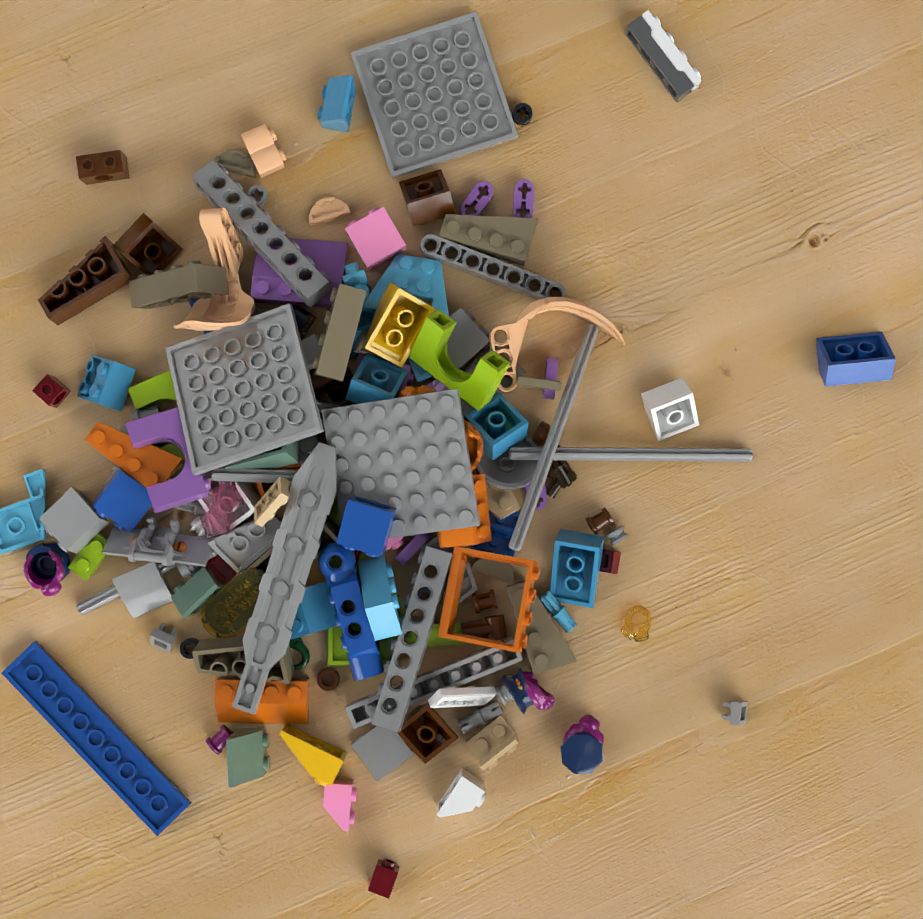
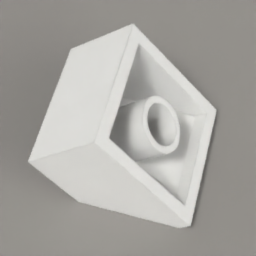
M683 377L641 393L646 414L658 441L699 425L693 392Z
M461 768L437 804L436 815L441 818L471 812L475 806L480 807L486 798V795H484L486 792L484 782Z

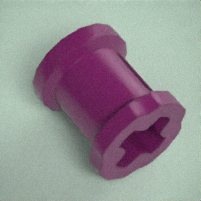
M224 724L220 727L221 730L212 738L208 737L206 739L209 748L217 755L222 753V749L227 745L226 739L233 734Z

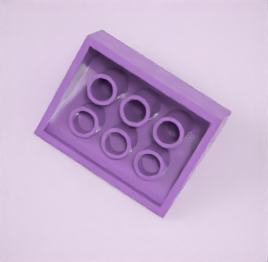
M288 238L290 241L294 240L300 247V252L304 256L308 255L315 263V268L319 272L323 271L330 279V292L312 307L331 308L332 302L329 300L332 289L336 288L339 284L345 285L342 276L346 274L344 266L347 261L348 243ZM277 245L274 246L273 249H279L282 246ZM256 252L251 286V297L256 303L282 305L290 303L291 305L307 306ZM289 261L287 264L292 265L296 261ZM304 276L302 280H309L311 277Z

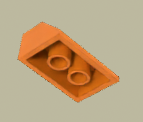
M472 473L481 522L480 526L438 531L439 547L469 546L492 541L485 473Z

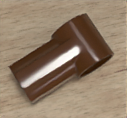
M504 614L461 623L462 634L492 640L507 637Z

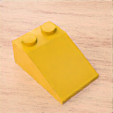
M390 282L378 303L363 347L402 368L415 344L426 317L431 315L435 308Z
M286 724L279 735L310 776L315 778L314 781L322 786H327V784L332 786L347 752L290 724Z

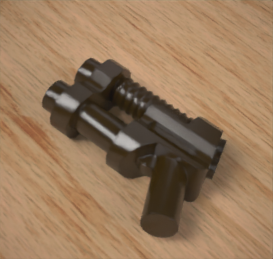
M557 460L560 464L557 468L551 463L547 478H552L554 483L546 494L553 499L561 487L563 489L567 486L569 487L572 481L574 482L577 479L575 471H572L566 460Z

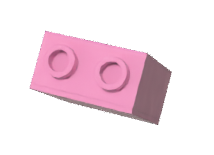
M384 207L372 209L367 213L366 217L361 220L355 219L347 225L348 227L345 228L349 239L368 272L407 250L406 244Z

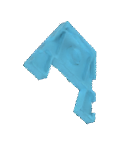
M397 254L362 307L364 312L375 313L381 297L391 282L423 301L432 302L435 311L440 309L449 316L441 261Z
M45 469L23 475L30 494L29 499L0 509L1 555L47 539V532L43 528L45 525L39 519L46 512Z

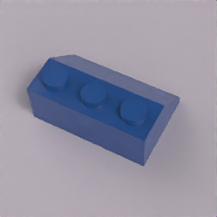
M883 332L816 338L819 373L825 386L892 380L896 358Z

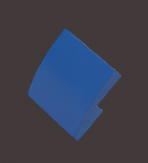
M489 511L492 541L470 545L469 548L513 557L515 551L510 549L508 545L520 513L515 512L500 520Z

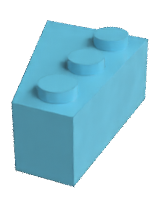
M385 556L358 562L364 608L375 641L401 635L402 631L397 608H400L397 595H394L397 590L394 579L390 578L394 577L391 563H386Z

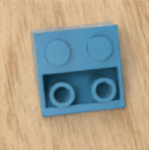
M92 355L86 364V373L83 381L79 384L77 397L122 411L128 394V388L131 386L136 369Z

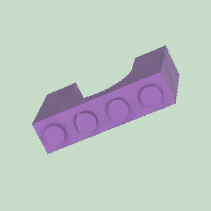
M178 407L125 423L134 450L158 442H169L178 446L185 455V465L178 476L171 480L146 487L155 513L208 497L207 490L211 489L208 477H202V474L197 476L192 474Z

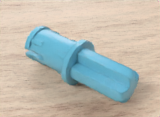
M547 591L540 597L542 604L552 614L551 618H555L566 633L573 630L572 626H577V623L566 612V607L564 605L561 606L551 592Z

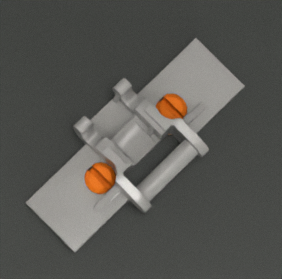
M147 517L148 528L141 530L133 529L130 532L125 529V531H122L113 526L103 549V554L128 557V560L131 562L137 560L158 562L164 566L180 563L206 567L212 550L207 544V541L211 538L181 534L180 524L177 520H170L171 528L159 527L156 519Z

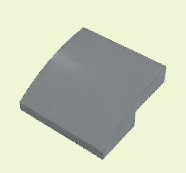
M149 562L112 579L122 601L133 618L172 601L171 596H173L167 580H164L156 562Z

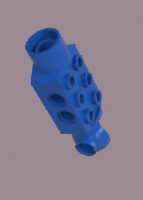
M333 542L326 545L320 551L318 566L322 574L325 575L327 586L331 588L328 596L331 606H336L335 622L337 628L341 627L343 631L342 637H340L343 649L348 650L346 654L354 681L362 680L384 672L379 642L374 639L364 608L360 575L356 572L355 554L351 550L344 549L343 545ZM333 555L341 557V567L336 568L331 565L330 559ZM345 600L354 602L355 609H347L344 603ZM351 623H358L361 626V631L356 632L352 630Z

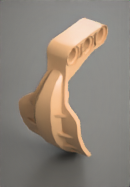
M226 208L201 209L199 214L200 225L207 238L214 266L226 268L229 295L212 294V298L197 300L189 315L180 323L173 325L175 329L185 328L196 331L221 330L227 326L243 324L250 318L255 309L254 299L242 290L238 270L243 260V247Z
M548 297L536 300L519 314L513 324L495 327L489 334L490 350L493 349L498 354L505 353L510 362L504 375L511 378L512 384L509 388H503L499 384L497 389L501 392H509L516 387L517 377L515 368L527 323L535 314L547 311H560L572 314L591 324L597 325L599 329L611 335L622 346L625 345V341L617 328L608 319L592 307L578 300L565 297ZM496 331L505 333V342L498 343L495 341L494 334Z

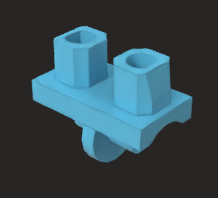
M357 262L345 265L346 275L342 276L345 285L367 291L366 300L371 289L364 269L359 270Z

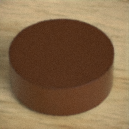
M542 421L537 427L532 441L541 444L550 429V425Z
M324 668L317 676L319 687L325 691L335 689L340 682V675L334 668Z

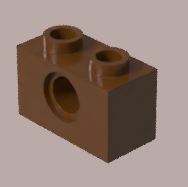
M121 150L76 156L79 179L86 185L130 178L127 157Z

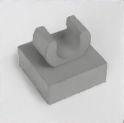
M162 623L159 626V630L153 629L150 635V645L171 653L175 645L176 628H173L171 633H165L166 624Z
M736 700L723 703L724 707L730 708L731 713L730 715H722V719L730 720L731 725L739 726L746 724L748 701Z

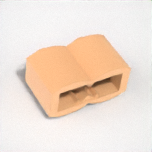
M263 124L241 134L261 178L285 168L283 161L287 159L282 148L277 149L274 144L277 138L272 128L268 129L266 124Z

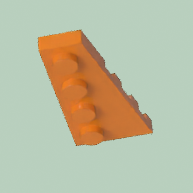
M97 422L84 439L145 488L168 481L184 460L153 445L134 450L128 434L101 422Z

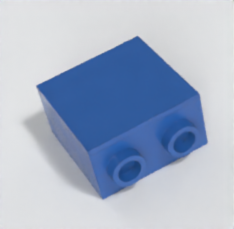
M118 467L93 501L95 513L102 518L109 517L114 521L113 524L122 531L127 529L132 532L152 505L147 488L120 467Z
M355 495L351 496L346 504L336 544L343 545L342 547L347 550L363 551L365 555L370 557H381L387 547L397 508Z

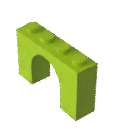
M438 309L426 317L409 358L449 389L458 388L459 396L479 411L491 401L510 362L492 349L480 358L473 373H466L457 368L451 361L447 350L449 337L457 322Z
M170 370L128 388L137 410L150 408L167 400L177 401ZM170 443L160 448L183 458L184 460L180 466L185 465V455L178 446Z

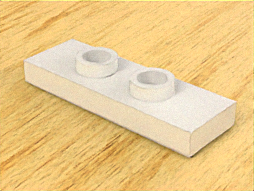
M453 686L438 689L428 702L430 708L484 706L497 692L495 687L468 686L466 688H457Z

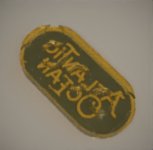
M246 568L239 571L204 604L201 610V621L208 633L217 638L234 637L247 627L260 592L258 588L265 573L264 571L256 568Z

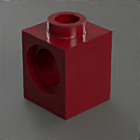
M46 374L32 390L47 405L55 408L71 392L61 381L49 374Z
M378 859L368 887L369 892L388 899L390 898L399 873V866H396V862L390 859Z

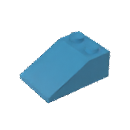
M563 529L559 530L554 545L550 592L558 602L589 608L594 607L604 536Z

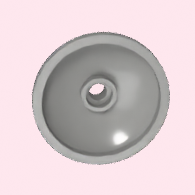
M527 437L513 447L538 446L532 439ZM509 450L492 460L483 451L476 470L478 473H485V481L490 485L501 489L513 490L525 487L531 483L539 460H511L509 458Z

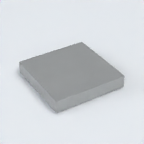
M379 726L373 727L351 744L377 782L414 755L413 751L397 732Z

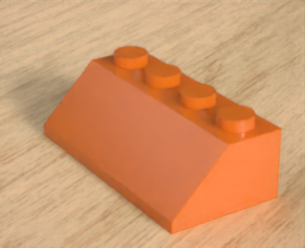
M219 677L215 680V707L218 722L309 723L310 678H292L289 684L281 683L278 680L266 681L257 712L254 715L232 707L241 678Z

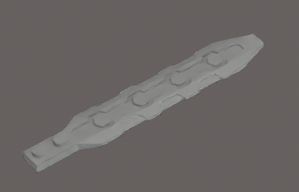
M319 442L293 477L280 528L276 531L272 544V554L266 573L263 574L258 588L260 592L252 617L248 620L242 639L246 664L232 705L233 708L253 715L256 714L269 671L286 654L292 636L291 629L306 591L305 584L310 568L319 550V540L326 517L330 515L337 492L336 447Z

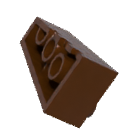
M106 236L100 240L101 243L94 250L88 251L85 254L86 257L77 266L74 265L62 280H58L38 299L48 319L56 325L62 324L129 284V281L134 280L119 252L113 246L114 244Z

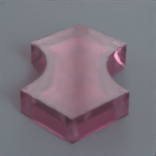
M229 482L211 489L213 494L212 505L209 511L200 517L207 539L230 531V514L235 506L242 503L235 482Z

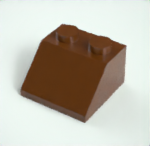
M441 169L399 182L413 226L424 225L429 221L439 218L443 219L446 214H455L451 193Z
M144 213L113 245L144 274L154 275L156 270H164L183 249Z
M429 703L419 705L405 716L401 732L398 733L425 764L459 737L433 708H430Z

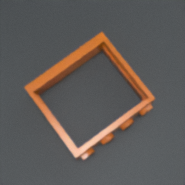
M454 547L437 637L522 653V648H526L528 636L525 635L526 626L530 625L532 619V612H529L530 604L534 603L536 597V589H533L534 582L538 580L540 575L538 562ZM467 556L528 567L514 644L453 632Z

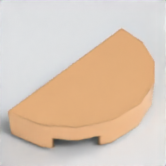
M334 197L322 198L311 208L308 215L309 226L352 215L348 205Z

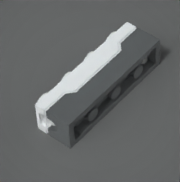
M648 10L627 25L624 34L676 103L698 88L702 81L699 71L695 67L690 66L687 62L686 54L681 49L678 50L674 44L673 37L670 33H665L656 15H652Z

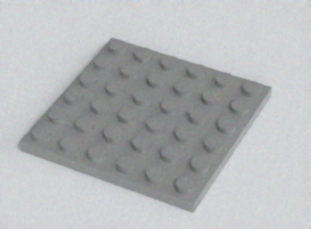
M477 11L351 52L392 179L518 138Z
M290 303L250 317L243 324L227 326L221 330H214L165 348L192 474L197 476L324 432L293 306Z
M458 388L321 410L327 444L336 447V494L341 522L348 499L355 495L397 508L389 538L480 526L481 522Z

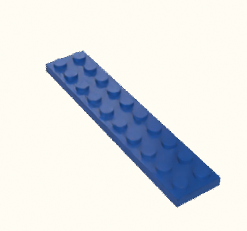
M34 641L1 673L156 836L192 803L38 641Z

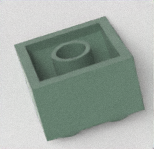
M198 566L193 571L191 579L186 583L182 581L173 589L175 594L171 596V599L184 619L194 616L225 586L207 567L203 566L201 568V566Z

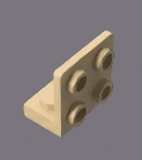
M280 476L254 506L255 524L263 527L268 520L271 521L274 518L275 514L281 520L283 519L290 496L291 481Z
M500 714L465 741V743L479 760L480 768L483 771L486 768L489 770L494 768L500 762L498 759L502 755L506 754L508 756L518 748L516 744L519 743L517 734Z

